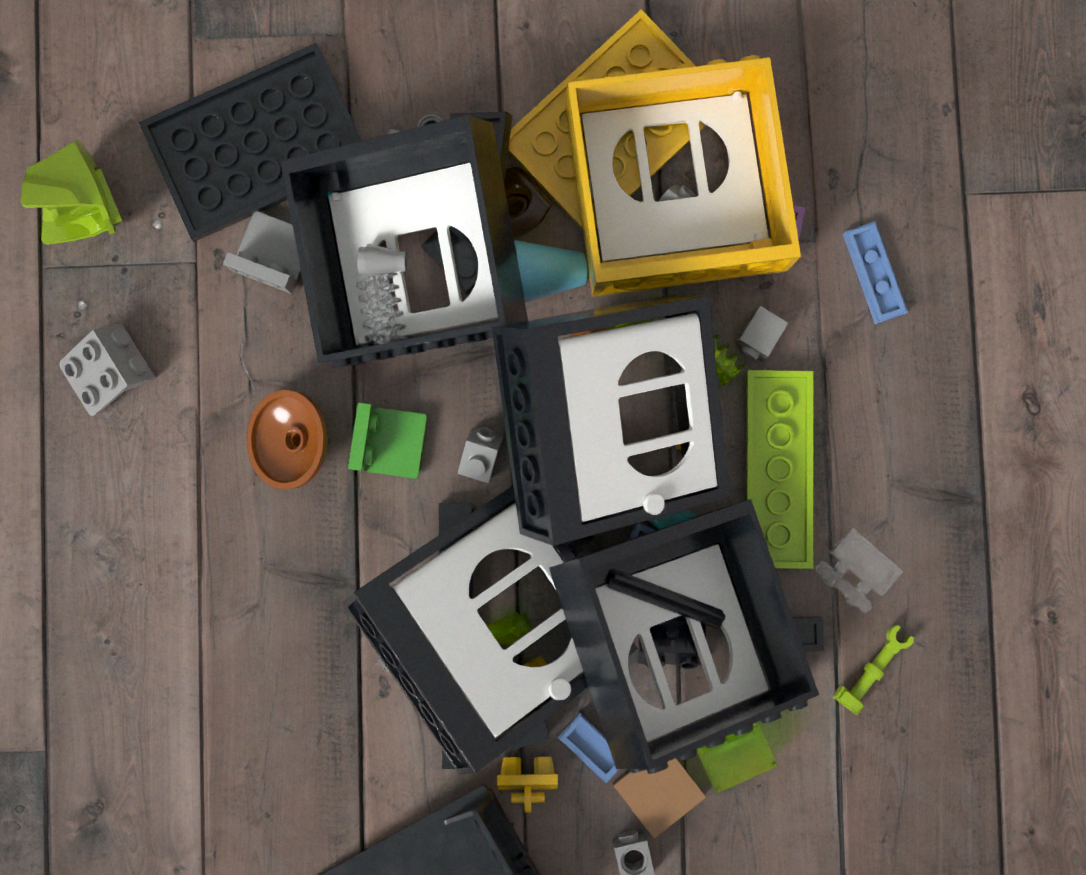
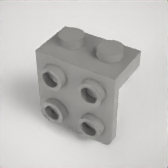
M122 323L93 329L59 363L65 377L91 416L100 414L124 391L147 385L156 378Z

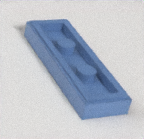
M876 221L845 231L843 237L874 324L907 314L908 310Z

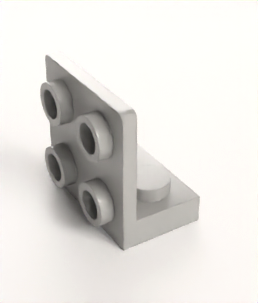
M258 211L253 213L237 255L227 252L223 265L232 272L293 294L301 273L293 225Z

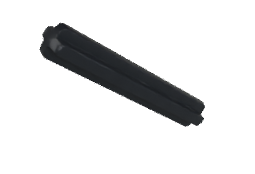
M616 569L610 570L607 583H605L609 589L680 614L686 618L699 621L713 628H720L726 617L719 608Z

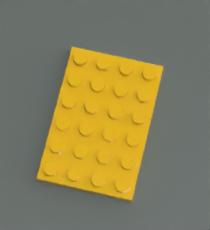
M641 9L511 129L508 153L583 231L565 108L568 82H573L575 78L581 76H591L593 79L606 78L607 75L614 72H625L626 75L639 74L640 71L647 68H659L660 71L671 70L675 66L685 63L692 64L693 67L695 65ZM579 115V116H580V123H581V130H582V137H583V144H584V151H585V158H586V165H587V172H588V179L590 180V173H589V166H588V159H587V152H586V145H585V138H584V131H583V124H582V117H581L582 115ZM701 122L698 123L700 132L708 126ZM687 123L643 128L650 178L690 142ZM632 131L627 132L620 139L612 159L616 181L621 189L630 197L641 188ZM592 200L595 229H597L594 201Z

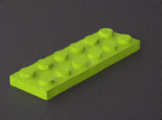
M746 371L745 501L752 500L775 568L813 569V371Z

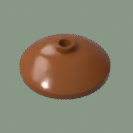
M278 390L267 395L259 402L250 417L246 436L247 452L254 471L266 484L284 490L300 488L317 475L326 456L328 436L324 417L319 407L310 397L299 391Z

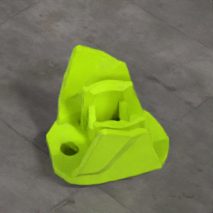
M72 141L51 156L27 168L20 202L25 208L43 209L41 240L45 245L95 237L105 231H108L109 234L116 233L115 224L123 221L101 168L97 169V165L81 141Z

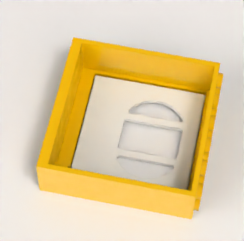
M750 55L741 58L739 61L728 63L724 59H717L703 66L693 67L692 64L685 63L677 65L671 70L660 71L659 68H647L640 71L639 74L626 75L625 72H614L607 75L606 78L593 79L591 76H581L575 78L573 82H568L565 108L592 297L786 272L801 257L770 57L760 58L757 55ZM747 94L749 95V102H750V108H751V115H752V121H753V128H754V134H755L756 148H757V154H758V161H759V167H760V174H761V180H762V187H763V193H764V200H765V206H766V213H767V219H768V226H769L770 238L768 237V231H767V224H766V218H765V211H764V205H763V198H762V192H761V185H760V179H759V172H758V166H757V159H756V153H755V146H754V140H753V133H752V127H751V120H750V114H749ZM579 115H582L581 117H582V124H583V131H584V138H585V145H586V152H587V159H588L590 180L588 179V172H587V165H586V158H585V151H584V144H583V137H582V130H581V123H580V116H579ZM699 122L708 125L717 132L728 152L729 166L727 175L720 187L713 193H710L708 190ZM687 123L698 196L656 202L653 199L643 128ZM629 131H632L634 136L642 202L631 198L621 189L613 172L612 159L614 150L620 139ZM592 200L594 201L602 262L604 263H600Z

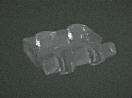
M850 528L829 552L839 562L832 568L822 560L815 568L824 577L822 581L830 588L834 586L846 597L845 601L852 607L857 606L864 613H867L874 605L865 597L867 593L872 589L877 595L882 597L904 572L854 528ZM848 569L861 580L856 587L842 577Z

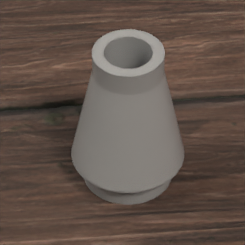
M367 244L366 247H359L358 249L359 274H366L367 277L394 272H406L408 268V254L406 251H397Z

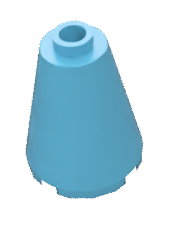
M514 240L525 302L586 284V280L589 278L587 259L583 252Z

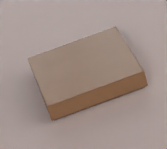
M677 758L668 761V768L660 772L648 774L647 770L638 773H631L629 770L612 783L654 839L706 798L705 794L681 763L677 761Z

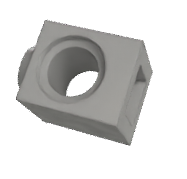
M759 306L735 344L741 347L739 351L744 356L754 361L758 358L764 360L771 353L788 322Z
M636 830L626 831L618 835L619 839L612 840L620 875H655L645 833L638 834ZM631 850H637L642 853V857L637 863H628L624 859L625 855Z

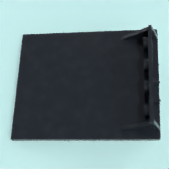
M482 784L319 875H540L513 828L514 823L509 821L492 789L488 788L486 784Z

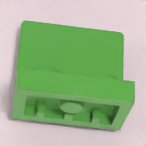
M358 403L348 469L417 479L420 471L427 415Z

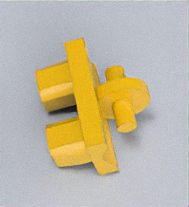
M504 757L501 775H497L498 791L524 790V793H511V803H524L525 813H532V803H545V793L531 792V790L558 789V774H554L552 757H535L534 774L521 775V758Z

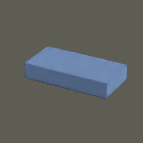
M579 712L561 731L558 738L607 783L619 769L615 767L605 735Z

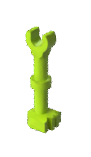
M899 625L889 627L886 633L887 641L883 649L872 663L868 662L863 668L864 674L852 690L849 691L840 685L832 695L834 699L852 713L858 715L864 708L861 699L875 680H881L884 676L882 671L894 655L901 649H907L913 644L914 637L907 635L902 642L897 641L896 634L901 628Z

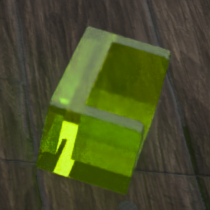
M756 724L753 725L754 730L736 736L731 734L725 737L726 742L712 748H706L705 746L697 750L698 757L716 794L777 767L763 732Z

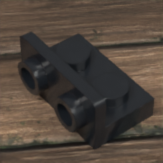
M450 226L449 232L459 286L468 293L475 286L478 277L477 254L468 237L457 228ZM436 230L421 245V248L444 270L439 237Z
M678 616L650 627V633L662 667L665 664L678 665L683 669H693L698 667V665H702L686 617ZM700 623L706 639V625ZM638 636L639 650L637 663L645 664V666L649 667Z

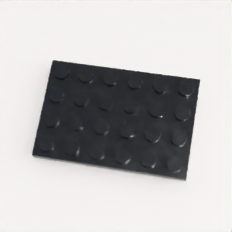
M317 43L139 122L188 234L194 242L249 218L257 211L262 212L288 200L281 161L362 141Z

